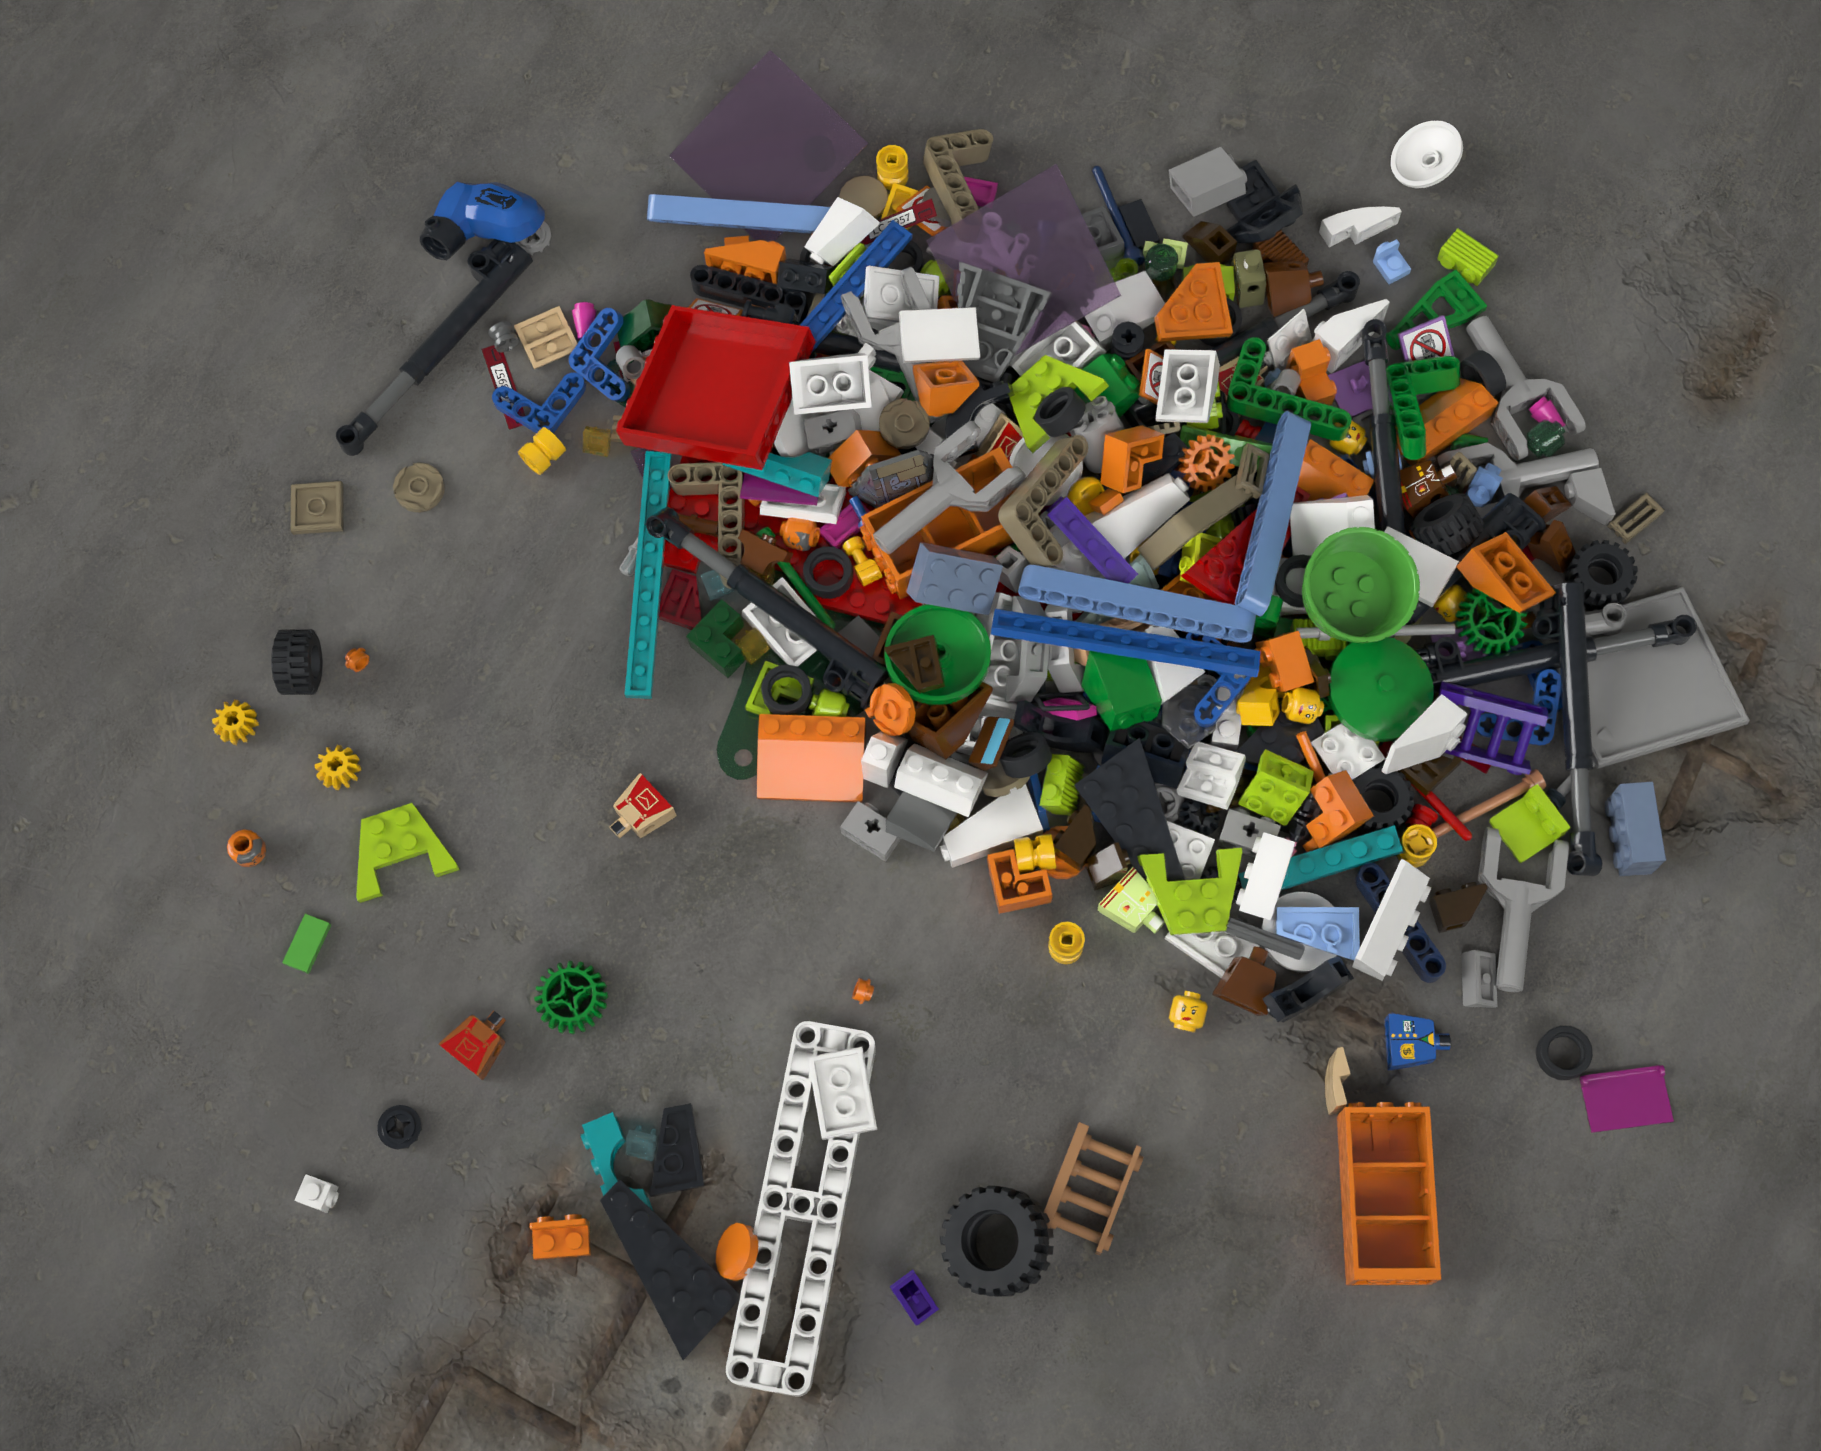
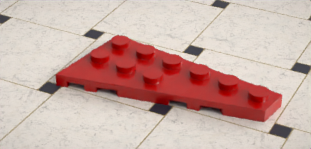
M1297 486L1293 503L1308 501L1310 494ZM1257 509L1185 571L1181 577L1216 601L1235 605ZM1290 519L1287 527L1283 549L1291 535Z

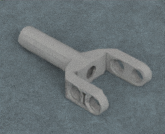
M909 267L901 270L902 286L912 309H932L914 269ZM851 291L841 295L842 304L860 344L864 345L867 343L875 350H885L894 354L915 400L920 403L913 374V365L925 364L926 362L903 363L900 322L878 331L877 335H875L859 298ZM947 414L940 417L929 416L930 423L945 417Z
M1481 316L1473 320L1466 327V331L1476 348L1489 353L1500 365L1505 375L1506 388L1501 393L1491 425L1515 461L1527 457L1528 448L1526 438L1511 415L1533 406L1544 396L1548 401L1551 399L1563 422L1566 424L1563 427L1565 431L1576 435L1585 430L1584 418L1563 384L1547 379H1527L1489 317Z
M970 421L935 448L932 487L873 534L874 540L882 551L891 554L949 506H958L968 511L988 512L1023 482L1026 477L1025 473L1019 467L1007 468L975 494L974 489L950 465L951 462L975 444L977 437L981 433L980 427L974 421Z
M1489 443L1451 450L1437 457L1440 469L1448 466L1452 457L1458 452H1461L1474 466L1490 463L1501 469L1499 476L1503 479L1496 490L1498 501L1508 493L1520 497L1526 488L1567 480L1571 473L1599 468L1598 456L1595 450L1591 448L1520 464L1513 462L1504 451ZM1497 503L1475 508L1480 517L1483 518Z
M1486 827L1482 840L1478 881L1480 884L1486 883V892L1504 908L1495 987L1506 992L1523 991L1531 913L1564 890L1569 843L1568 841L1555 840L1548 857L1545 885L1506 878L1497 880L1501 837L1498 829Z

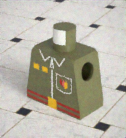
M1260 250L1235 253L1230 266L1234 268V285L1238 307L1263 305L1266 275ZM1252 286L1253 291H1248L1247 289Z

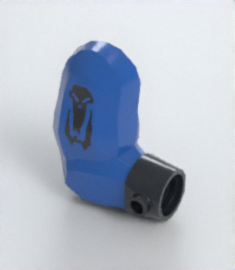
M456 182L446 190L438 203L434 215L425 221V228L420 235L419 241L421 246L431 256L447 261L466 243V240L474 236L485 239H497L509 243L524 240L541 227L545 219V210L531 196L498 182L483 184Z

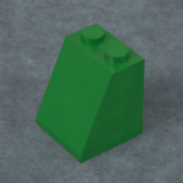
M1102 354L1082 369L1106 381L1109 387L1097 397L1105 396L1107 401L1112 402L1119 418L1140 397L1139 380L1130 374L1125 367L1124 360L1116 354ZM1078 387L1074 389L1085 404L1091 402Z
M1089 651L1081 686L1093 705L1096 706L1097 711L1111 732L1129 728L1131 725L1143 721H1151L1158 716L1162 699L1146 660Z

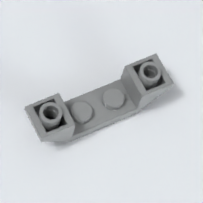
M1020 596L1012 597L1013 612L1047 617L1039 602L1027 600ZM1022 640L1019 676L1007 675L1006 702L1032 701L1047 678L1049 644Z
M1048 604L1044 613L1050 618L1072 621V614L1082 613V611ZM1049 644L1048 670L1059 692L1084 691L1081 684L1085 666L1074 663V648Z

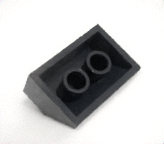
M1154 718L1148 722L1143 721L1131 725L1126 729L1110 731L1101 765L1140 738L1154 782L1177 789L1190 748H1186L1162 726V720Z

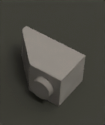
M1602 468L1571 473L1564 485V492L1566 498H1570L1572 507L1599 523L1608 525L1616 514Z

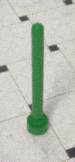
M770 527L763 528L756 533L761 537L763 533L773 538L776 537ZM778 562L779 567L817 618L834 629V621L792 565L787 562Z

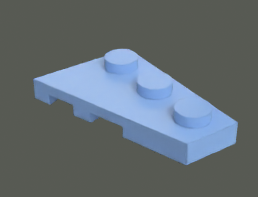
M1276 907V935L1354 961L1360 949L1359 907Z

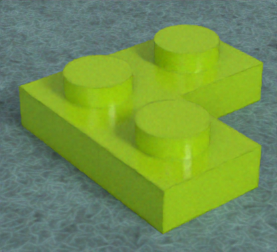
M765 661L745 706L747 711L758 715L773 714L764 704L761 686L766 674L779 665ZM809 677L812 688L814 684V678ZM781 678L773 684L771 694L775 702H778L780 696L797 702L802 695V686L794 678Z

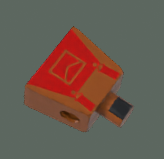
M494 1010L484 1022L471 1015L447 1035L439 1045L481 1080H484L505 1045V1041L496 1032L506 1020Z

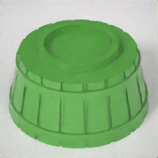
M1352 527L1330 535L1315 549L1305 569L1302 598L1309 618L1322 632L1338 640L1368 643L1379 641L1395 634L1410 620L1419 600V574H1417V567L1411 555L1409 556L1407 549L1398 540H1394V537L1369 527Z

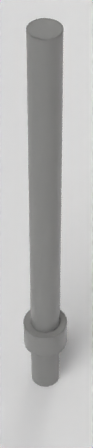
M1455 624L1405 625L1391 636L1455 634ZM1318 627L1296 629V631H1299L1301 638H1317L1318 641L1333 638L1322 632Z

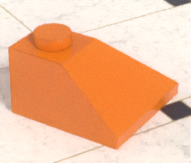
M941 361L913 365V374L920 405L929 416L940 417L944 414L954 413L979 387V381L963 361Z

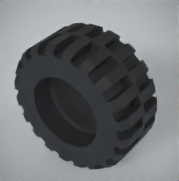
M1001 1186L978 1187L972 1189V1194H964L958 1198L960 1204L952 1205L948 1211L952 1215L950 1220L944 1219L942 1228L946 1229L945 1236H940V1245H945L946 1252L941 1253L944 1262L950 1263L951 1266L947 1270L951 1276L958 1277V1283L964 1288H970L973 1293L995 1297L1014 1296L1015 1293H1023L1028 1290L1030 1284H1036L1042 1278L1039 1273L1042 1270L1047 1271L1050 1263L1046 1259L1048 1254L1053 1255L1054 1246H1049V1238H1054L1053 1229H1048L1046 1223H1049L1050 1220L1047 1213L1040 1211L1042 1206L1036 1200L1030 1199L1029 1195L1022 1191ZM993 1214H1003L1009 1217L1017 1229L1019 1239L1014 1258L1008 1265L999 1269L986 1266L981 1260L976 1247V1237L981 1224Z

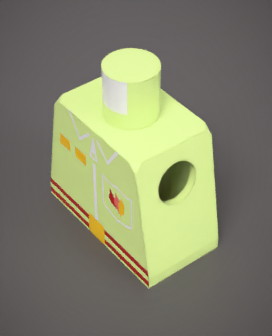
M1134 867L1128 871L1098 905L1100 913L1133 933L1143 924L1153 933H1156L1165 923L1155 913V910L1158 908V901L1152 888L1149 887Z

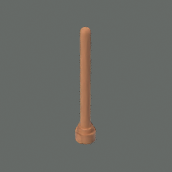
M1537 769L1530 771L1529 775L1525 774L1521 783L1456 817L1465 824L1527 792L1537 784L1541 789L1546 788L1545 780L1542 774ZM1447 822L1432 828L1436 838L1454 830Z

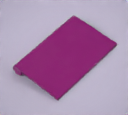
M745 473L740 493V499L816 506L819 498Z
M1658 1065L1580 1076L1591 1133L1674 1122L1664 1079V1066Z

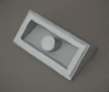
M1479 950L1462 953L1463 1006L1498 1007L1497 987H1495V953Z

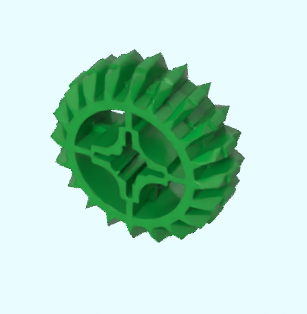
M1476 588L1472 589V594L1467 593L1464 595L1465 601L1459 602L1458 607L1462 611H1457L1455 616L1460 618L1461 621L1455 623V626L1463 628V631L1458 636H1467L1468 639L1465 641V645L1468 646L1474 643L1473 651L1477 652L1482 648L1483 655H1488L1491 651L1494 655L1500 654L1501 650L1507 652L1510 650V645L1514 647L1519 643L1517 638L1524 636L1521 629L1527 627V623L1521 621V618L1527 616L1526 612L1519 613ZM1488 600L1499 603L1504 609L1495 608L1492 602L1489 603ZM1477 605V606H1478L1477 612H1478L1479 618H1478V621H1477L1476 623H1474V622H1473V612H1474L1475 606ZM1497 615L1500 616L1494 619L1495 622H1488L1486 624H1482L1484 621L1488 620V617H1495ZM1508 616L1509 627L1505 634L1504 630L1506 629L1503 622L1505 617ZM1478 631H1487L1490 637L1493 636L1495 640L1484 637Z
M568 961L567 968H564L562 963H558L557 968L559 971L554 972L552 968H548V973L551 976L549 978L541 976L540 980L545 985H539L535 988L537 992L542 994L534 997L536 1003H542L536 1007V1011L543 1013L541 1020L543 1022L549 1021L548 1026L550 1029L558 1026V1031L563 1034L568 1026L569 1033L575 1034L576 1026H578L581 1032H585V1023L588 1022L591 1027H594L595 1022L592 1018L594 1016L598 1019L603 1017L598 1009L607 1008V1004L600 1001L609 997L607 992L602 991L607 985L605 982H599L602 976L599 972L593 974L594 968L591 965L584 970L585 966L581 961L577 964L576 968L573 961ZM569 978H581L589 982L590 985L587 987L583 985L576 987L572 985ZM561 982L562 988L560 993L553 996V1000H551L554 988ZM568 988L575 994L573 1001L575 1008L568 1001L570 994ZM589 995H592V1000H591L590 1005H589L588 1008L582 1013V1011H581V1005H582V1003H583L586 999H589ZM569 1008L574 1017H561L555 1014L553 1009Z

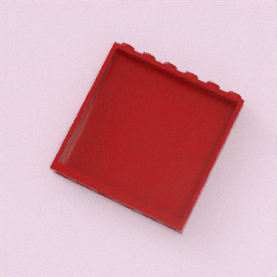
M672 305L669 313L664 317L663 326L659 335L654 340L652 351L645 360L644 369L636 380L631 398L627 400L623 416L617 423L616 432L623 444L627 446L763 470L792 400L789 362L809 359L816 343L810 328Z

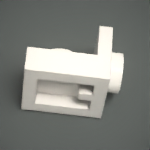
M306 1174L294 1201L328 1213L329 1208H333L337 1202L339 1195L337 1192L338 1186Z

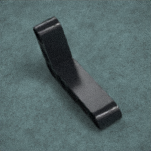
M697 265L690 272L693 291L701 297L744 308L747 299L752 300L753 305L765 308L768 306L785 305L795 310L796 319L799 322H803L808 315L807 298L800 290L777 287V284L707 265ZM701 279H706L704 282H698ZM725 285L730 286L729 288H721ZM746 292H754L750 295L745 294ZM770 298H777L775 301H769ZM795 304L801 305L800 307H797V308H796V307H792V306L795 305Z

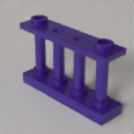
M1060 496L1045 510L1048 512L1047 516L1105 579L1129 584L1138 575L1067 497L1063 498Z
M1441 681L1439 696L1442 694L1455 705L1466 706L1471 710L1461 743H1458L1451 752L1446 750L1444 753L1504 768L1514 775H1522V773L1529 775L1531 771L1530 761L1525 760L1524 757L1534 727L1546 725L1548 719L1547 708ZM1485 711L1494 713L1497 716L1487 750L1471 746L1481 713H1485ZM1511 718L1521 720L1523 723L1514 756L1498 753L1507 721L1511 720Z

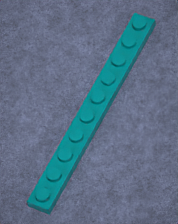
M646 451L625 683L626 698L652 699L665 538L651 536L646 529V521L650 516L668 507L670 490L668 471L672 466L671 453Z

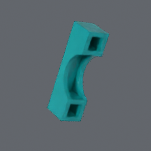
M770 452L763 470L722 463V465L819 497L829 480L832 460L810 452L797 457H781Z
M613 1112L583 1124L582 1127L585 1133L580 1134L586 1150L590 1148L592 1150L594 1159L590 1161L595 1174H601L604 1184L600 1186L603 1196L618 1181L614 1171V1161L617 1152L626 1142L617 1116ZM629 1188L653 1211L648 1195L643 1189Z

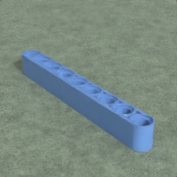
M650 194L648 196L647 220L659 223L813 234L831 207Z
M1289 411L1283 413L1277 424L1263 491L1259 499L1235 599L1236 606L1258 616H1262L1266 612L1271 601L1311 428L1310 421Z
M1027 565L1024 567L1018 589L1019 595L1027 600L1239 643H1245L1252 639L1256 614L1232 604L1038 565Z

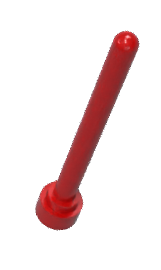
M1386 741L1378 747L1385 758H1387L1393 744L1392 741ZM1411 784L1463 840H1471L1472 833L1432 791L1425 796Z

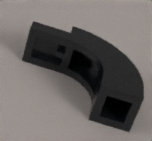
M980 381L979 387L954 413H948L945 426L946 439L970 421L975 422L978 413L987 405L1014 396L1012 385L1008 382L998 381L990 384V389L986 390L985 384ZM975 441V444L958 458L978 452L977 442Z
M1026 700L1018 701L1013 726L1023 731V733L1038 732L1045 737L1049 747L1086 753L1103 752L1108 726L1092 717L1073 720L1052 715Z
M1336 956L1326 960L1291 985L1270 993L1263 998V1001L1267 1005L1269 1014L1277 1022H1286L1321 1002L1353 980L1354 977L1340 956Z

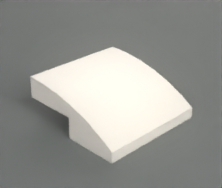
M1202 742L1196 743L1186 760L1187 769L1177 788L1178 795L1227 810L1241 777L1246 756Z

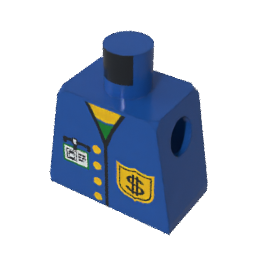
M1393 1013L1388 1014L1384 1019L1388 1070L1430 1064L1436 1059V1050H1450V1034L1435 1033L1433 1020Z

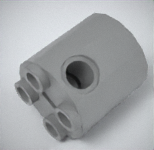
M1105 396L1096 397L1092 402L1085 404L1086 409L1083 417L1069 431L1071 436L1081 435L1086 439L1088 453L1083 462L1087 469L1093 473L1102 472L1105 434L1125 430L1116 413L1115 406L1112 402L1107 401Z

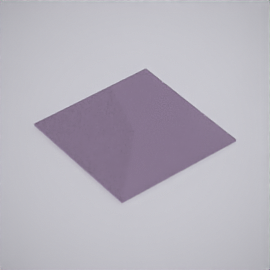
M769 50L669 156L712 199L810 205L868 143L784 62ZM744 229L755 241H776L783 233V231Z
M1057 164L926 240L957 306L959 299L957 290L961 271H959L960 262L1052 292L1051 297L1015 356L1121 296Z

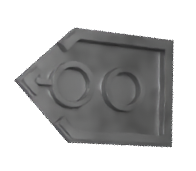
M1190 684L1162 704V726L1188 749L1216 729V723L1206 728L1199 726L1194 719L1196 706L1212 686ZM1208 699L1211 702L1207 711L1200 710L1202 720L1205 718L1212 719L1211 711L1216 705L1211 699Z

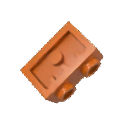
M581 1214L565 1215V1220L554 1221V1217L551 1216L538 1217L537 1222L530 1223L533 1235L534 1260L591 1255L590 1222L586 1218H582Z

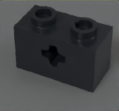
M796 259L780 261L777 287L827 294L833 288L829 275L836 269V266L820 265L815 262Z

